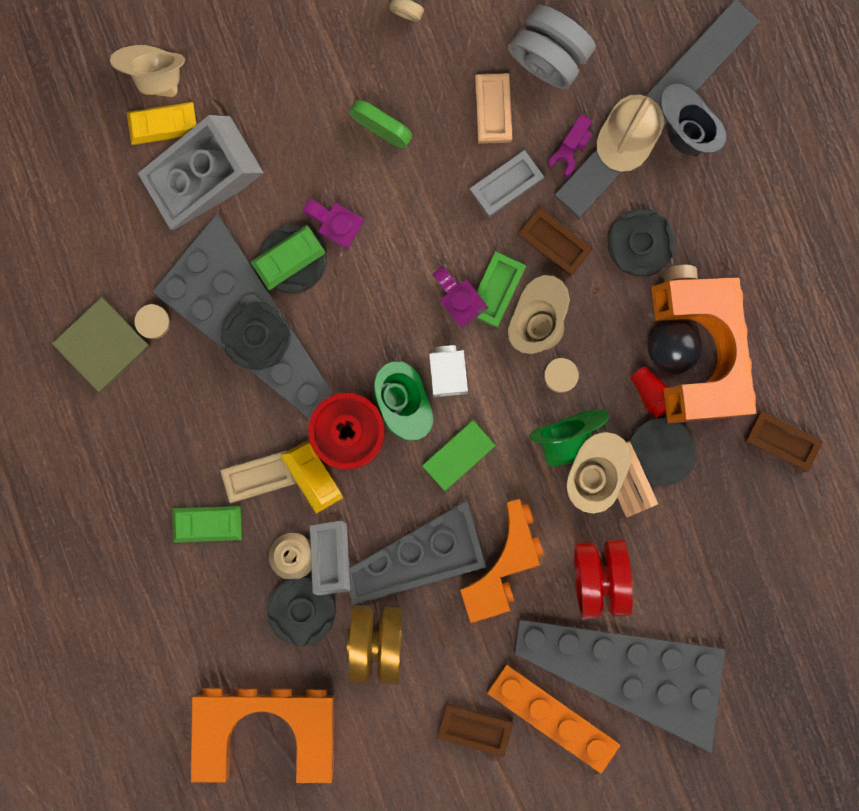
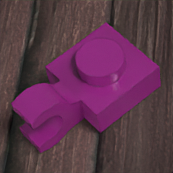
M580 114L560 149L550 158L548 168L552 169L557 161H564L568 168L565 170L563 177L568 178L572 174L575 167L573 154L576 149L583 151L593 136L588 131L592 120Z
M310 198L302 210L304 211L303 214L322 224L318 234L346 250L350 248L365 221L362 217L337 203H334L329 211Z
M441 266L432 274L447 292L440 299V302L462 329L489 308L467 279L458 285L444 266Z

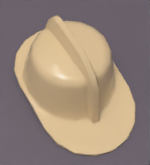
M147 45L124 47L111 55L110 63L112 67L120 72L131 75L141 93L173 97L177 94V85L180 80L179 68L185 62L183 55L170 53Z
M629 95L621 99L614 106L597 139V152L605 165L619 172L631 171L642 165L652 151L664 126V116L659 105L649 97Z
M543 275L535 278L525 287L508 328L509 341L521 353L534 354L542 352L543 350L551 349L561 340L564 332V319L570 301L568 289L563 281L555 276Z
M602 432L594 434L585 440L579 449L570 469L566 488L569 499L581 511L588 513L605 511L613 505L618 497L632 460L630 448L623 438L614 433Z

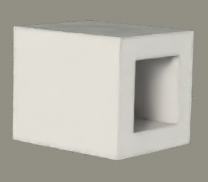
M454 345L436 347V353L429 354L433 398L467 394L464 350L456 351V346Z

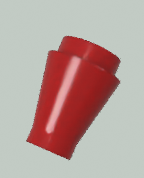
M644 366L630 377V380L634 383L648 414L653 413L656 418H659L666 414L664 389L670 387Z

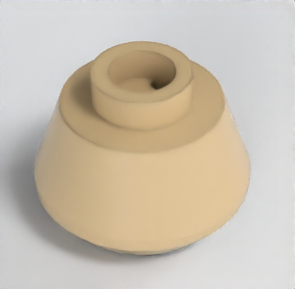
M287 533L278 537L271 545L269 551V562L273 571L278 576L288 580L300 579L306 576L312 570L310 540L298 533Z

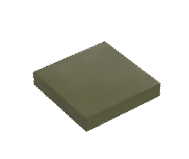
M103 297L95 302L52 343L99 393H102L150 347Z

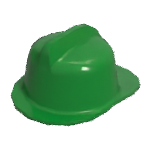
M390 362L382 366L377 372L372 392L373 405L377 407L388 429L397 437L406 441H417L425 437L432 428L433 415L419 374L412 366L404 362Z
M602 409L583 411L554 424L538 427L529 434L530 440L541 444L546 463L549 466L554 467L572 463L585 440L591 437V432L604 425L609 419V414Z

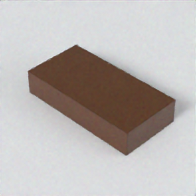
M540 207L518 233L522 240L570 277H572L593 250Z
M759 411L744 441L804 472H809L823 443L822 440L764 411Z
M446 703L437 739L505 757L513 722Z

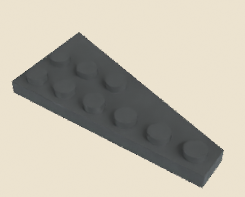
M218 214L214 216L153 291L155 295L222 349H224L221 341L222 325L227 315L238 305L255 301L265 302L277 308L280 312ZM288 325L290 331L289 347L283 358L272 367L250 371L311 419L312 413L323 400L331 397L333 393Z
M519 619L515 655L712 753L725 649Z

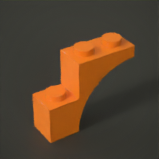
M520 499L505 503L508 516V531L504 548L496 563L479 580L460 588L470 623L510 611L509 603L514 602L509 582L502 584L500 577L540 566L538 558L544 556L539 538L531 537L528 525L534 523L528 504H521Z

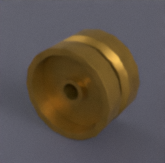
M353 605L351 627L348 628L347 636L349 682L367 683L371 678L372 661H378L377 675L380 683L399 684L402 607H384L380 612L379 628H374V611L372 607Z

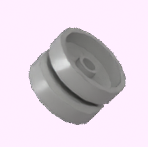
M536 5L525 19L527 30L517 31L508 44V50L521 66L542 81L560 89H569L579 74L577 65L587 63L596 49V44L581 26L563 13L551 7Z

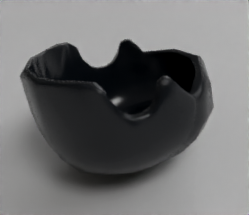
M667 321L655 327L648 339V354L658 368L681 374L695 367L701 356V341L694 329L686 323Z

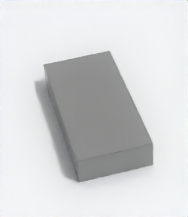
M524 150L472 186L469 191L488 218H490L543 181L544 176Z
M343 521L311 525L313 593L319 596L350 591L347 524Z

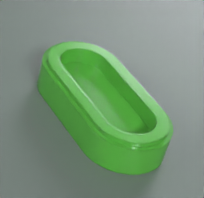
M356 100L349 110L350 116L357 123L396 147L406 148L412 139V133L406 126L366 101Z

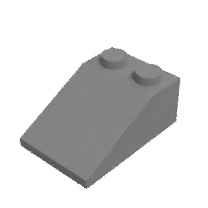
M208 115L142 169L138 175L170 230H175L242 191L261 176L263 171L230 116Z

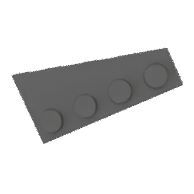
M468 501L349 568V593L352 604L355 605L486 568Z

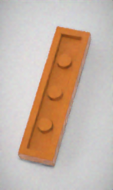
M507 664L487 691L488 695L601 774L621 746L614 739Z

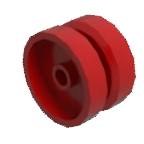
M353 393L335 394L323 400L313 411L308 425L309 442L315 454L327 465L343 471L359 470L371 464L381 453L385 441V424L377 407L365 397ZM352 427L354 436L351 439L349 437L344 439L341 434L343 428Z
M625 540L605 541L602 547V563H600L597 546L593 542L574 543L575 583L581 619L601 617L604 607L603 596H605L608 611L613 617L631 615L633 579Z

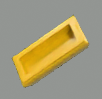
M193 102L127 112L131 145L182 138L197 125Z
M307 440L280 455L316 514L343 498Z

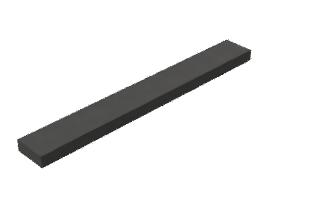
M734 0L646 97L655 101L661 109V94L667 86L673 83L683 84L696 93L759 25L760 20L737 0ZM664 117V126H663V128H664V127L667 125V123H668L667 120L665 119V117ZM596 150L562 186L554 198L580 219L622 172L610 169L605 165Z

